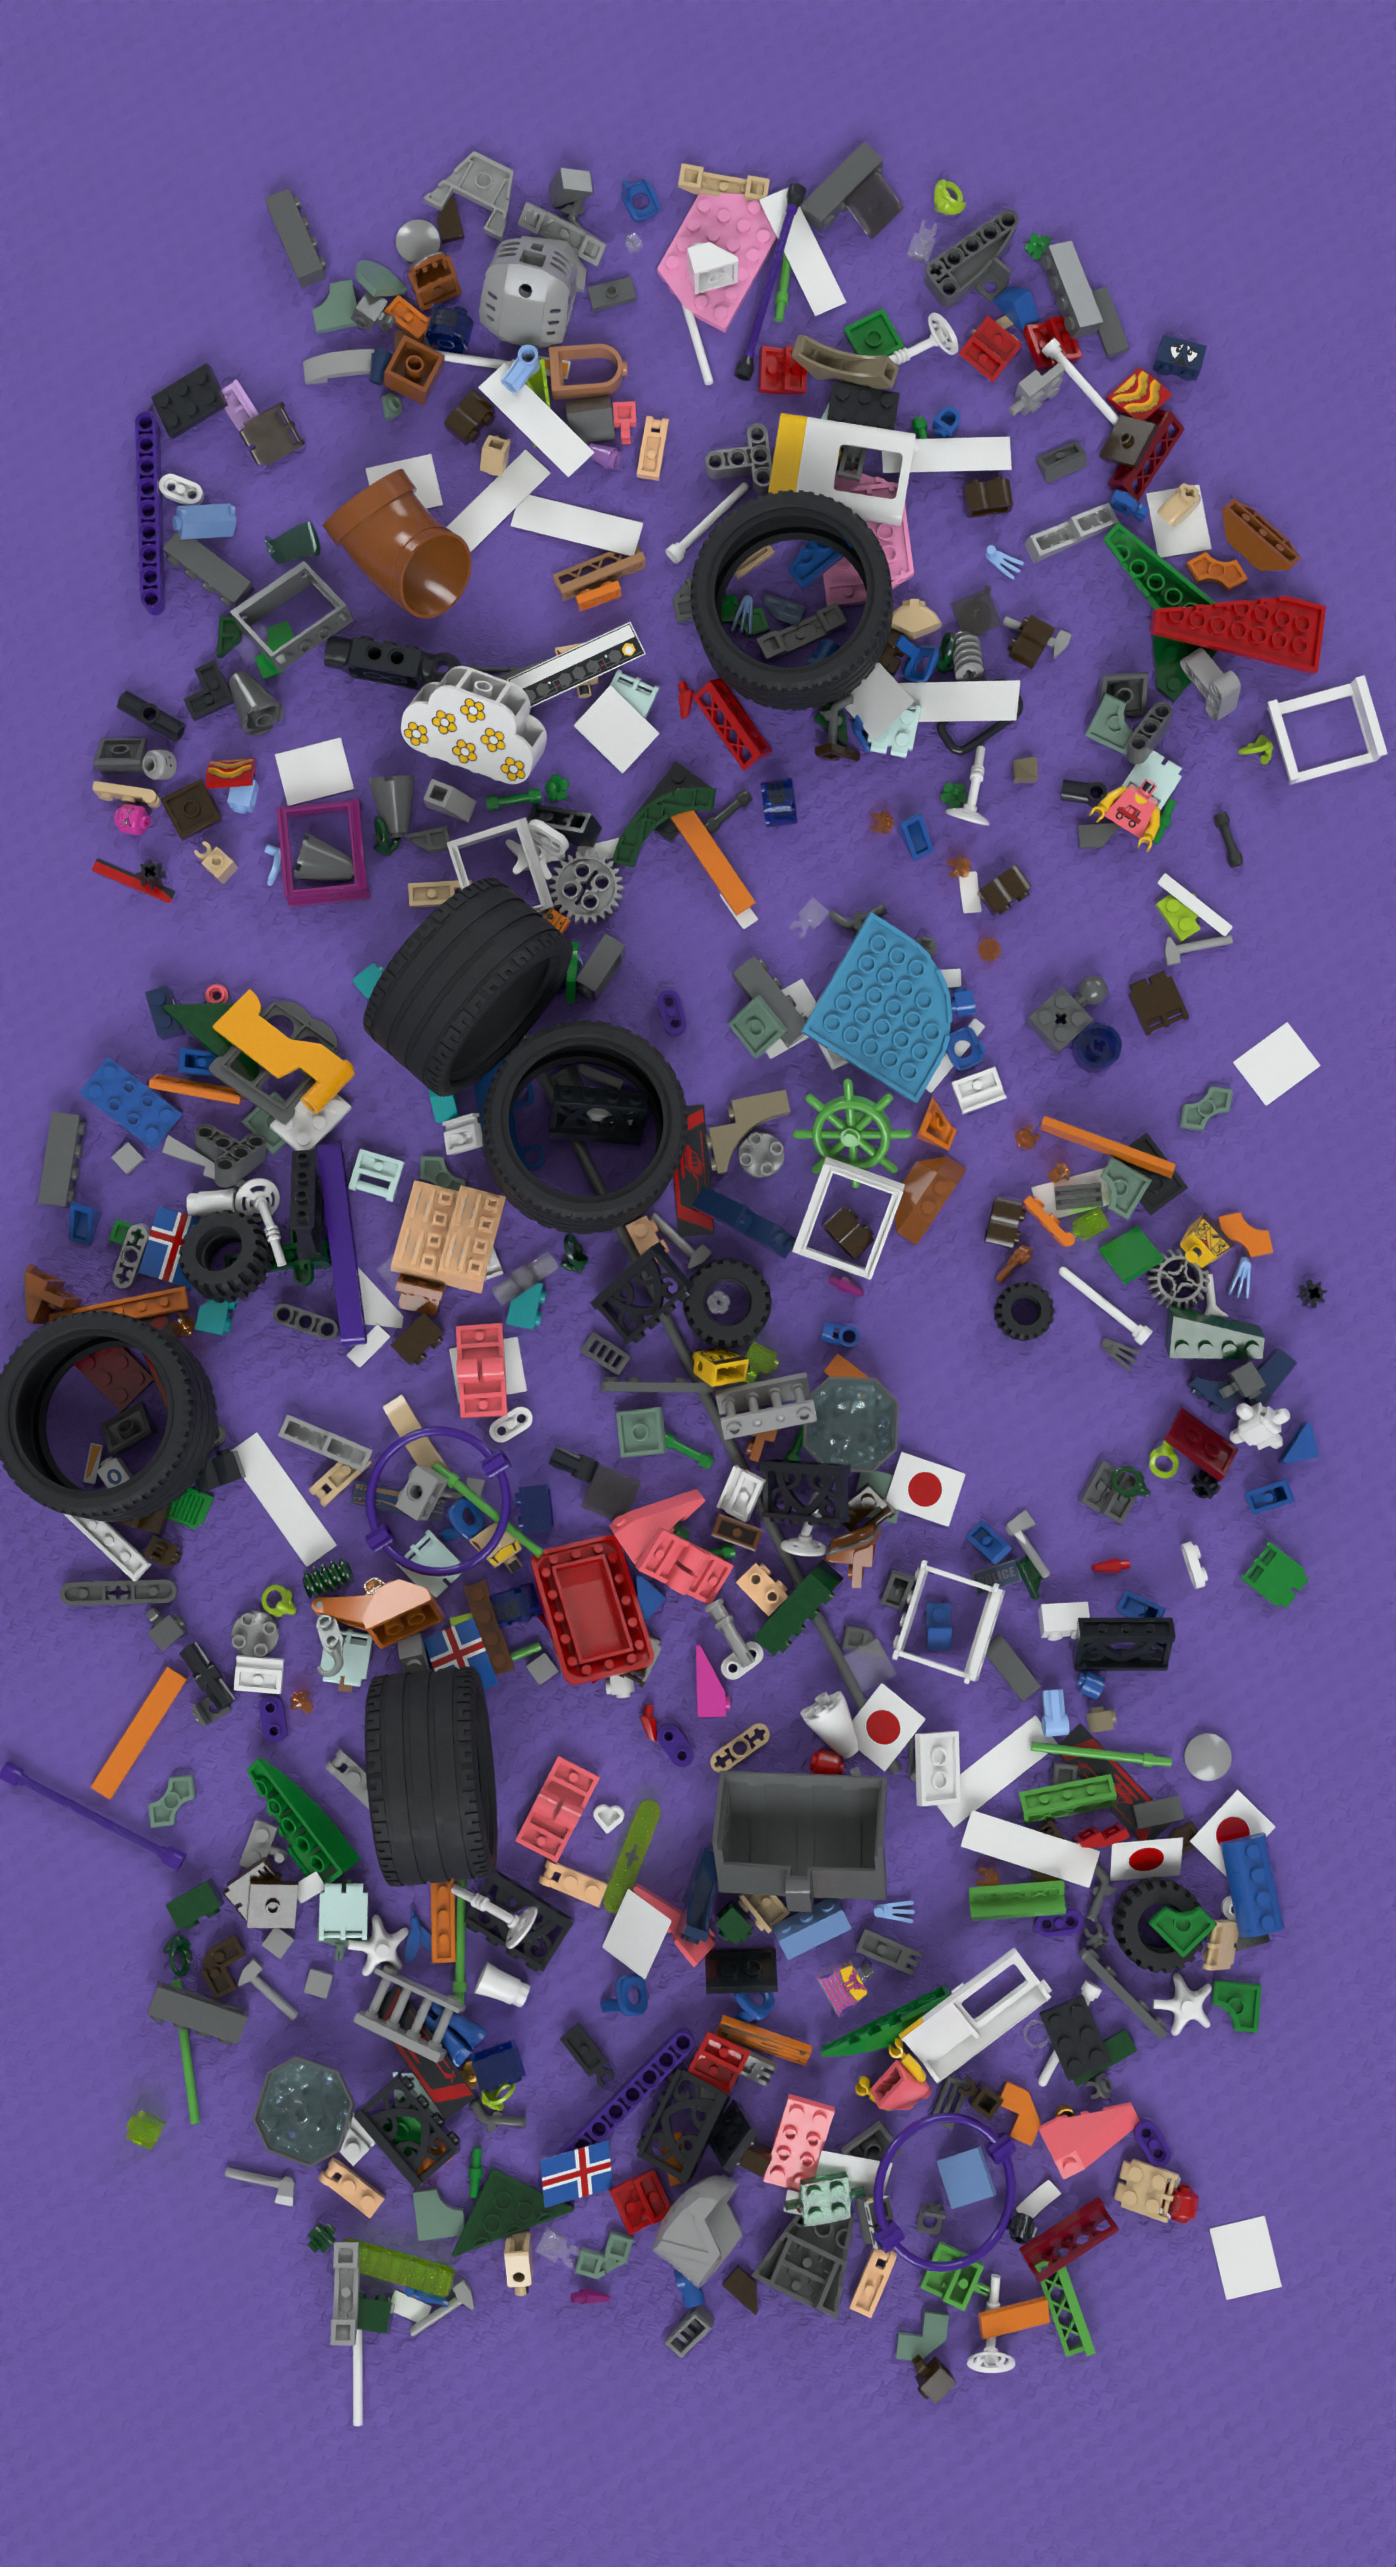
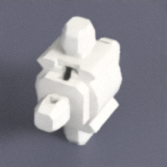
M1261 1402L1251 1407L1245 1403H1241L1236 1407L1237 1415L1241 1419L1238 1420V1428L1230 1433V1440L1234 1444L1245 1441L1249 1446L1256 1445L1259 1450L1267 1446L1274 1449L1282 1447L1283 1439L1279 1435L1281 1425L1290 1419V1413L1286 1408L1274 1411L1270 1406L1263 1407Z

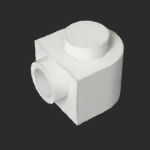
M620 1675L609 1677L610 1680H605L606 1693L616 1695V1698L630 1697V1693L635 1691L634 1681L625 1676L622 1678Z

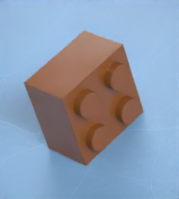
M403 335L384 372L383 385L425 405L443 371L445 355Z

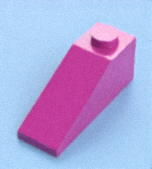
M696 1644L698 1717H725L726 1711H730V1696H725V1690L701 1644Z

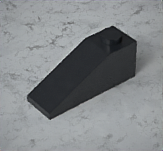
M539 804L533 805L527 819L528 824L534 819L543 821L554 830L563 834L570 843L593 848L602 830V827L592 813Z

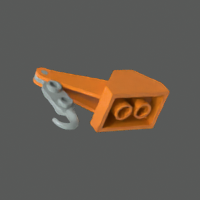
M400 1579L387 1582L384 1586L378 1588L374 1595L318 1597L311 1605L313 1611L319 1616L316 1628L324 1650L334 1659L335 1664L331 1670L325 1671L321 1666H318L317 1670L324 1677H332L338 1674L343 1667L344 1639L338 1622L368 1631L378 1647L383 1649L445 1621L441 1608L427 1588Z

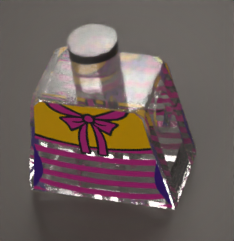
M851 1960L815 1973L819 1984L838 2017L843 2016L869 1993L864 1982L876 1976L869 1963L856 1970Z

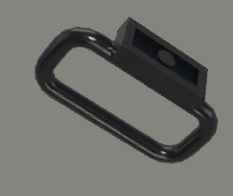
M982 676V677H980L979 679H977L976 681H987V680L985 679L984 676ZM995 679V680H993V681H1008V680H1005V679ZM1020 695L1018 699L1017 719L1023 711V701ZM1015 720L998 721L963 746L956 745L948 734L946 725L950 721L938 722L937 732L951 753L965 755Z

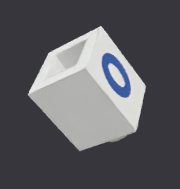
M109 1457L100 1464L101 1468L97 1470L107 1488L115 1487L134 1477L121 1458L113 1459V1457Z

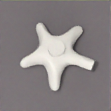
M510 839L506 840L507 847L518 858L513 868V873L518 875L522 871L530 870L522 844H518ZM534 843L545 880H550L552 875L546 863L564 861L565 853L562 856H555Z
M374 1915L372 1917L371 1937L366 1941L348 1940L347 1949L367 1953V1961L362 1969L364 1976L370 1975L382 1962H389L393 1967L401 1970L402 1963L397 1956L396 1949L400 1942L408 1935L409 1930L405 1927L394 1934H389L386 1932L381 1918L378 1915Z
M1175 1973L1173 1975L1175 1984L1174 1997L1169 2000L1153 1999V2009L1170 2010L1174 2013L1171 2033L1175 2036L1180 2034L1186 2023L1192 2019L1197 2020L1205 2028L1210 2027V2021L1205 2015L1202 2005L1205 1998L1210 1994L1212 1986L1205 1984L1199 1990L1191 1991L1181 1974Z

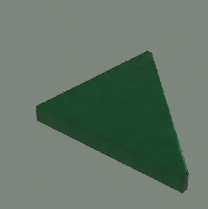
M235 1003L172 1004L162 1006V1010L165 1013L167 1012L181 1027L197 1038L214 1056L223 1057L233 1046L231 1042L215 1031L212 1026ZM241 1052L230 1065L235 1072L248 1081H254L259 1075L258 1063L244 1052Z
M492 2167L451 2256H459L496 2240L506 2238L530 2227L574 2211V2207L564 2202L545 2208L543 2191Z

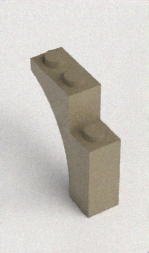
M798 335L791 355L817 380L838 379L843 384L874 389L893 388L899 367L887 355L866 356L847 353L825 346L806 335Z
M786 1089L731 1100L732 1107H728L730 1121L734 1120L735 1123L709 1128V1134L705 1135L707 1148H712L714 1157H710L712 1171L717 1170L718 1176L726 1175L732 1153L745 1135L766 1121L790 1115Z

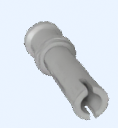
M718 1599L705 1607V1611L710 1613L716 1623L715 1628L718 1631L721 1630L739 1660L741 1667L745 1668L755 1662V1659L733 1624L734 1618L725 1609L723 1599Z

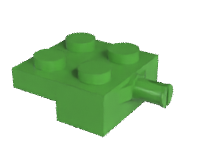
M938 2241L930 2261H952L968 2254ZM978 2260L968 2267L950 2272L925 2270L919 2284L920 2288L941 2297L942 2301L965 2311L973 2291L985 2297L990 2292V2287L978 2282L984 2268L982 2260Z

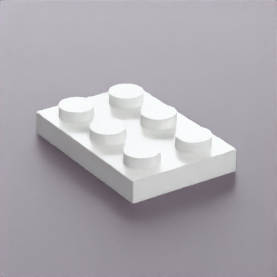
M337 1094L318 1114H314L300 1101L294 1108L295 1115L288 1124L283 1125L275 1119L270 1124V1128L296 1151L312 1150L351 1110V1106Z
M959 1731L915 1734L917 1806L961 1803Z

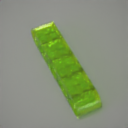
M345 2238L343 2242H359L361 2274L434 2295L449 2296L456 2273L454 2268L357 2239Z

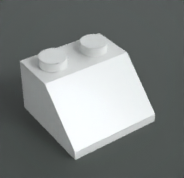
M698 242L688 247L687 270L694 294L738 283L739 261L737 256L710 242Z

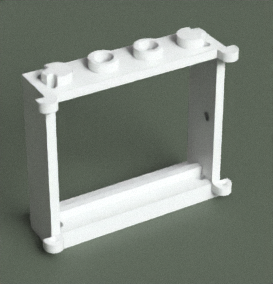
M923 1560L920 1568H917L915 1572L916 1586L914 1591L910 1590L907 1598V1603L910 1605L907 1613L904 1612L901 1617L900 1626H902V1631L900 1635L895 1637L893 1648L896 1650L893 1653L892 1659L897 1660L898 1656L931 1666L965 1678L964 1683L969 1684L970 1680L978 1681L1005 1590L999 1589L1000 1584L995 1583L994 1586L983 1584L928 1566V1561ZM928 1571L989 1591L964 1671L904 1651Z

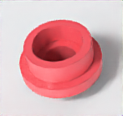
M220 984L211 985L205 992V999L208 1004L226 1003L228 1001V991ZM215 993H221L220 999L215 1000L213 998Z

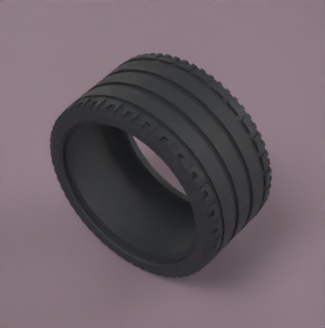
M781 490L776 494L770 492L767 495L758 496V499H750L748 502L742 503L736 511L734 509L730 511L727 516L722 518L721 524L717 523L713 531L709 533L708 541H704L698 553L699 559L695 561L692 573L693 579H691L690 598L692 616L703 649L712 667L727 685L735 689L744 698L751 699L754 703L764 707L771 706L775 710L787 711V709H792V711H806L807 708L811 707L812 709H817L818 707L826 706L828 702L834 703L840 698L845 697L847 692L851 693L854 691L855 688L861 685L863 679H867L874 670L876 663L878 664L890 636L893 620L890 569L886 555L871 528L867 527V523L857 513H852L851 508L843 505L840 501L838 503L834 502V499L831 497H826L820 493L818 496L811 491L804 492V490H799V492H794L793 490ZM845 538L850 542V544H851L853 547H849V546L847 545L848 542L845 540ZM807 540L830 547L852 564L866 589L867 597L864 612L856 630L848 641L827 658L814 664L794 668L767 665L742 652L725 633L722 626L724 595L734 573L755 552L781 541Z
M494 877L481 879L463 888L441 904L400 947L383 971L371 993L364 1013L363 1028L378 1045L393 1056L404 1068L411 1071L412 1075L427 1086L429 1090L440 1097L453 1095L471 1086L493 1069L532 1028L550 1004L566 976L572 959L573 945L564 934L548 920L544 919L541 914L503 882Z
M575 1020L573 1023L565 1021L555 1024L552 1028L550 1026L535 1032L534 1036L530 1035L517 1045L518 1047L514 1048L506 1056L493 1076L487 1091L483 1111L482 1142L486 1163L495 1184L515 1209H519L520 1213L530 1220L537 1221L539 1225L571 1234L572 1232L577 1234L600 1233L612 1230L615 1227H621L645 1213L661 1197L679 1165L684 1153L688 1132V1113L686 1100L683 1097V1089L680 1081L676 1079L675 1071L669 1062H665V1057L655 1046L651 1047L649 1041L643 1039L640 1035L632 1034V1031L622 1028L619 1025L615 1027L612 1026V1023L598 1020L596 1022H591V1020ZM566 1064H595L621 1074L633 1083L639 1091L647 1092V1103L653 1114L656 1126V1149L652 1162L636 1180L612 1193L588 1197L559 1192L545 1185L530 1173L514 1149L508 1120L511 1109L520 1093L532 1080L542 1073Z
M108 1311L78 1312V1315L68 1314L67 1316L57 1318L58 1321H50L47 1325L41 1326L38 1332H32L30 1337L22 1341L21 1347L18 1346L14 1354L10 1355L8 1358L10 1361L3 1366L4 1370L0 1373V1461L4 1463L2 1466L7 1471L8 1476L15 1480L16 1486L25 1494H29L30 1498L51 1510L102 1522H124L151 1516L153 1512L162 1511L166 1507L171 1506V1502L178 1501L182 1495H185L188 1492L187 1489L195 1484L194 1482L201 1476L199 1473L205 1469V1465L211 1457L209 1453L210 1450L213 1451V1444L216 1441L214 1434L218 1428V1415L215 1410H218L215 1401L216 1397L212 1394L214 1389L208 1375L204 1373V1367L194 1357V1354L170 1334L134 1317ZM114 1347L137 1348L151 1360L165 1385L168 1399V1420L164 1437L150 1462L134 1477L115 1487L98 1491H85L71 1482L62 1473L52 1457L46 1434V1417L50 1399L63 1376L86 1356Z
M461 1666L460 1669L457 1667L438 1669L437 1672L434 1670L415 1671L413 1674L404 1672L373 1677L368 1688L365 1707V1763L373 1840L377 1860L384 1879L389 1886L403 1887L405 1884L407 1886L426 1884L427 1881L441 1883L450 1882L451 1879L460 1881L475 1879L476 1876L478 1879L492 1876L496 1867L498 1849L497 1802L490 1725L480 1675L474 1666Z

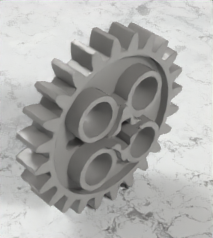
M586 850L583 857H581L579 851L576 852L575 859L568 855V863L561 860L562 869L554 868L558 876L551 877V880L556 884L549 885L550 890L556 891L550 894L551 899H558L554 902V907L561 906L559 913L563 915L567 912L566 918L569 920L575 917L576 924L581 919H584L585 926L588 925L589 919H592L595 925L597 924L598 917L605 921V913L612 916L611 907L619 908L615 900L623 899L622 895L617 892L624 891L623 886L617 885L623 881V878L616 877L619 874V868L612 870L614 862L610 861L606 864V855L598 859V852H595L593 857H590L588 850ZM581 868L589 871L585 877H580L576 873ZM594 871H598V874L592 879L590 883L591 891L587 889L584 892V895L582 896L579 905H575V902L583 894L582 886L586 887L589 884ZM599 880H606L609 884L606 888L600 889L596 886V883ZM573 887L577 890V893L574 896H567L565 890ZM588 899H594L597 902L593 908H587L584 903Z

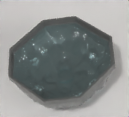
M829 1376L805 1398V1401L813 1399L817 1421L804 1424L803 1447L817 1462L850 1464L851 1472L873 1473L897 1451L899 1402L876 1378Z
M295 2056L267 2072L253 2116V2122L267 2152L307 2167H312L341 2151L351 2125L355 2102L341 2071L322 2063Z

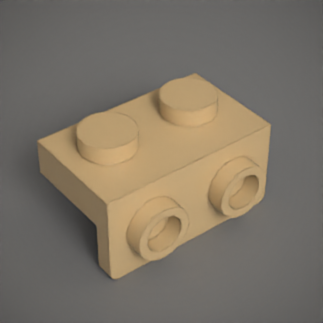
M738 1893L740 1898L738 1903L746 1913L750 1910L756 1917L753 1921L761 1931L765 1929L770 1933L773 1925L779 1923L790 1914V1911L787 1910V1907L778 1896Z

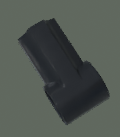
M1063 779L1060 800L1083 803L1094 808L1106 797L1107 788L1099 781L1086 783ZM1099 791L1102 797L1095 799L1090 795V792Z
M557 1445L549 1461L550 1465L569 1472L571 1476L590 1483L599 1463L596 1460L582 1454L577 1455Z

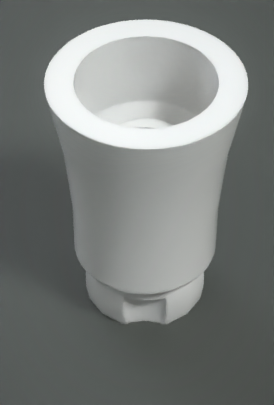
M232 1187L223 1190L200 1191L199 1193L188 1194V1214L209 1217L210 1213L216 1211L222 1213V1210L236 1211L234 1200L238 1188Z
M487 1962L478 1979L474 1993L522 2007L529 1993L530 1986Z

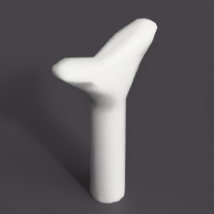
M1213 1274L1204 1275V1278L1210 1279V1282L1205 1284L1208 1292H1205L1207 1307L1204 1314L1209 1316L1210 1314L1217 1315L1222 1319L1227 1318L1228 1315L1216 1305Z

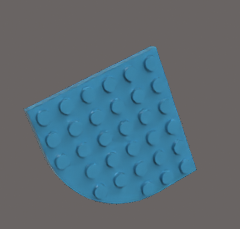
M870 912L800 1032L907 1100L917 1104L940 1065L949 1043L950 1036L948 1035L952 1022L950 993L941 970L937 968L930 954L911 937Z

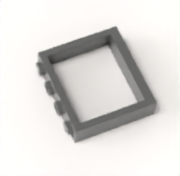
M305 561L230 611L238 628L278 672L353 622L347 605ZM311 585L334 610L273 652L250 626Z

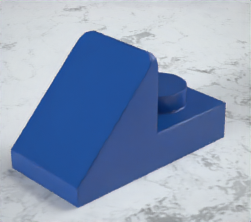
M179 1048L178 1072L186 1076L203 1075L215 1077L209 1072V1066L217 1056L207 1051Z
M1287 1479L1276 1480L1268 1485L1244 1493L1252 1515L1295 1502Z
M982 1520L965 1536L994 1565L1000 1562L1012 1550Z
M1125 1590L1116 1612L1129 1618H1162L1166 1608Z
M926 1603V1650H950L952 1637L950 1603Z

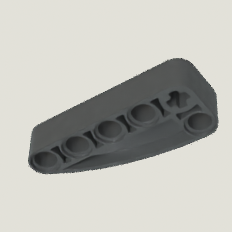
M1006 209L927 264L924 283L941 306L951 307L964 298L990 272L992 260L995 257L999 260L1002 258L1017 229L1019 217L1014 210ZM1008 222L1012 226H1005L1003 223ZM986 235H991V236L994 237V238H993V239H988V238H986L985 236H986ZM967 248H974L976 251L971 252ZM954 260L957 264H951L948 261ZM949 290V291H951L953 294L948 295V294H945L943 291Z

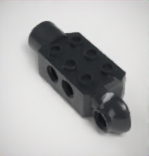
M332 635L327 639L324 653L325 667L342 670L355 679L419 691L427 683L441 682L450 669L462 666L460 661L450 653H428L419 650L414 645H406V647L397 646L392 641H383L381 643L366 636H362L361 639L355 637L351 639ZM446 665L449 667L444 673L437 671L440 666Z

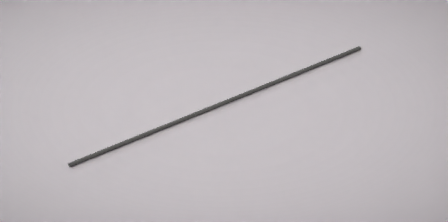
M526 1034V1035L520 1040V1042H522L523 1040H525V1039L528 1037V1034ZM546 1071L539 1075L537 1079L552 1105L554 1085ZM559 1112L557 1114L558 1116H565ZM569 1140L596 1195L609 1194L583 1142ZM625 1225L618 1228L615 1227L614 1230L631 1264H633L640 1257V1254ZM645 1271L642 1272L644 1280L652 1279L651 1276L647 1278L648 1275ZM654 1284L643 1285L653 1305ZM663 1314L659 1319L691 1382L696 1383V1378L699 1377L693 1372L694 1361L671 1315L665 1316ZM697 1393L734 1466L739 1465L740 1468L750 1471L734 1439L724 1440L720 1420L722 1415H719L718 1407L711 1394ZM760 1493L755 1508L797 1588L805 1578L793 1555L781 1549V1543L785 1539L777 1523L771 1522L768 1517H762L763 1496ZM820 1611L813 1619V1622L860 1711L867 1700ZM896 1758L888 1767L891 1775L902 1770Z

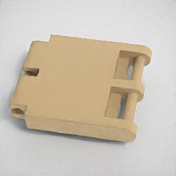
M1214 1920L1217 1926L1207 1935L1210 1938V1942H1207L1202 1958L1206 1963H1203L1202 1968L1206 1970L1230 1969L1231 1964L1234 1963L1236 1951L1234 1943H1237L1239 1934L1237 1923L1232 1920Z
M1135 2158L1132 2159V2162L1124 2160L1119 2178L1127 2182H1118L1114 2199L1122 2202L1121 2207L1168 2223L1169 2217L1167 2213L1170 2201L1174 2199L1172 2192L1175 2180H1178L1179 2174ZM1168 2178H1171L1168 2192L1166 2193ZM1163 2199H1165V2204H1164L1163 2212H1162V2214H1160L1162 2202H1163Z

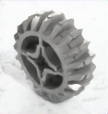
M1181 1248L1176 1249L1175 1254L1172 1249L1167 1250V1256L1161 1253L1164 1261L1156 1265L1157 1268L1149 1269L1148 1271L1154 1275L1146 1277L1147 1281H1153V1284L1147 1286V1289L1151 1290L1154 1288L1156 1291L1152 1293L1151 1297L1155 1298L1159 1295L1161 1297L1157 1302L1159 1305L1167 1301L1166 1309H1168L1169 1304H1174L1179 1309L1182 1305V1308L1187 1310L1189 1309V1303L1194 1307L1197 1305L1196 1299H1204L1200 1291L1208 1292V1288L1203 1286V1284L1209 1283L1210 1279L1203 1278V1275L1208 1274L1209 1270L1202 1271L1196 1263L1188 1262L1185 1257L1186 1252L1182 1256ZM1180 1261V1265L1175 1272L1163 1270L1167 1263ZM1187 1265L1194 1272L1195 1282L1187 1275ZM1180 1275V1279H1183V1282L1175 1284L1173 1277ZM1160 1277L1168 1282L1169 1294L1163 1289ZM1182 1287L1193 1289L1186 1298H1175Z

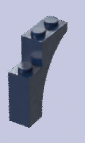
M704 1186L692 1205L703 1215L743 1234L786 1259L788 1253L794 1247L796 1238L777 1223L755 1214L745 1205Z
M1280 1348L1274 1349L1267 1359L1256 1368L1266 1386L1260 1389L1262 1393L1252 1399L1245 1397L1243 1400L1250 1406L1259 1402L1264 1406L1297 1362ZM1194 1377L1187 1384L1191 1388L1189 1392L1199 1400L1205 1399L1209 1403L1208 1407L1216 1414H1220V1412L1227 1414L1240 1398L1237 1391L1227 1398H1223L1218 1391L1230 1384L1231 1381H1209Z
M700 1848L682 1899L685 1906L676 1929L677 1932L682 1933L680 1938L697 1945L699 1940L707 1941L710 1913L718 1884L714 1851L706 1848Z

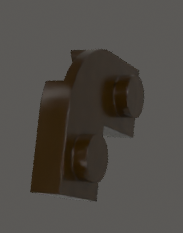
M236 1933L213 1946L203 1960L202 1975L215 2000L238 1987L227 1966L246 1956L247 1952Z

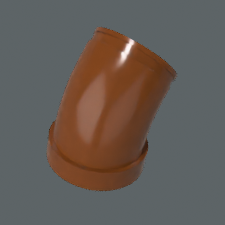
M399 469L376 481L346 502L324 522L323 527L335 545H342L358 568L389 599L416 617L433 618L449 610L463 594L471 574V553L467 543L459 535L443 526L429 513L415 495L417 488L404 469Z

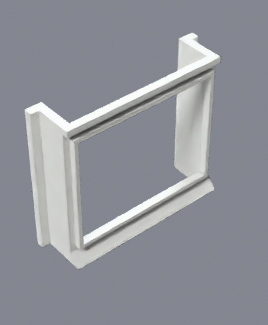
M1365 675L1356 677L1350 684L1278 703L1277 699L1267 703L1266 709L1270 713L1289 778V785L1372 763L1388 754ZM1351 696L1368 753L1298 772L1282 715Z
M526 817L447 842L462 890L470 884L459 849L518 830L541 905L532 908L541 914L543 918H545L550 908L555 910Z
M826 1156L792 1252L869 1280L872 1279L905 1184ZM833 1173L892 1194L866 1268L806 1247Z

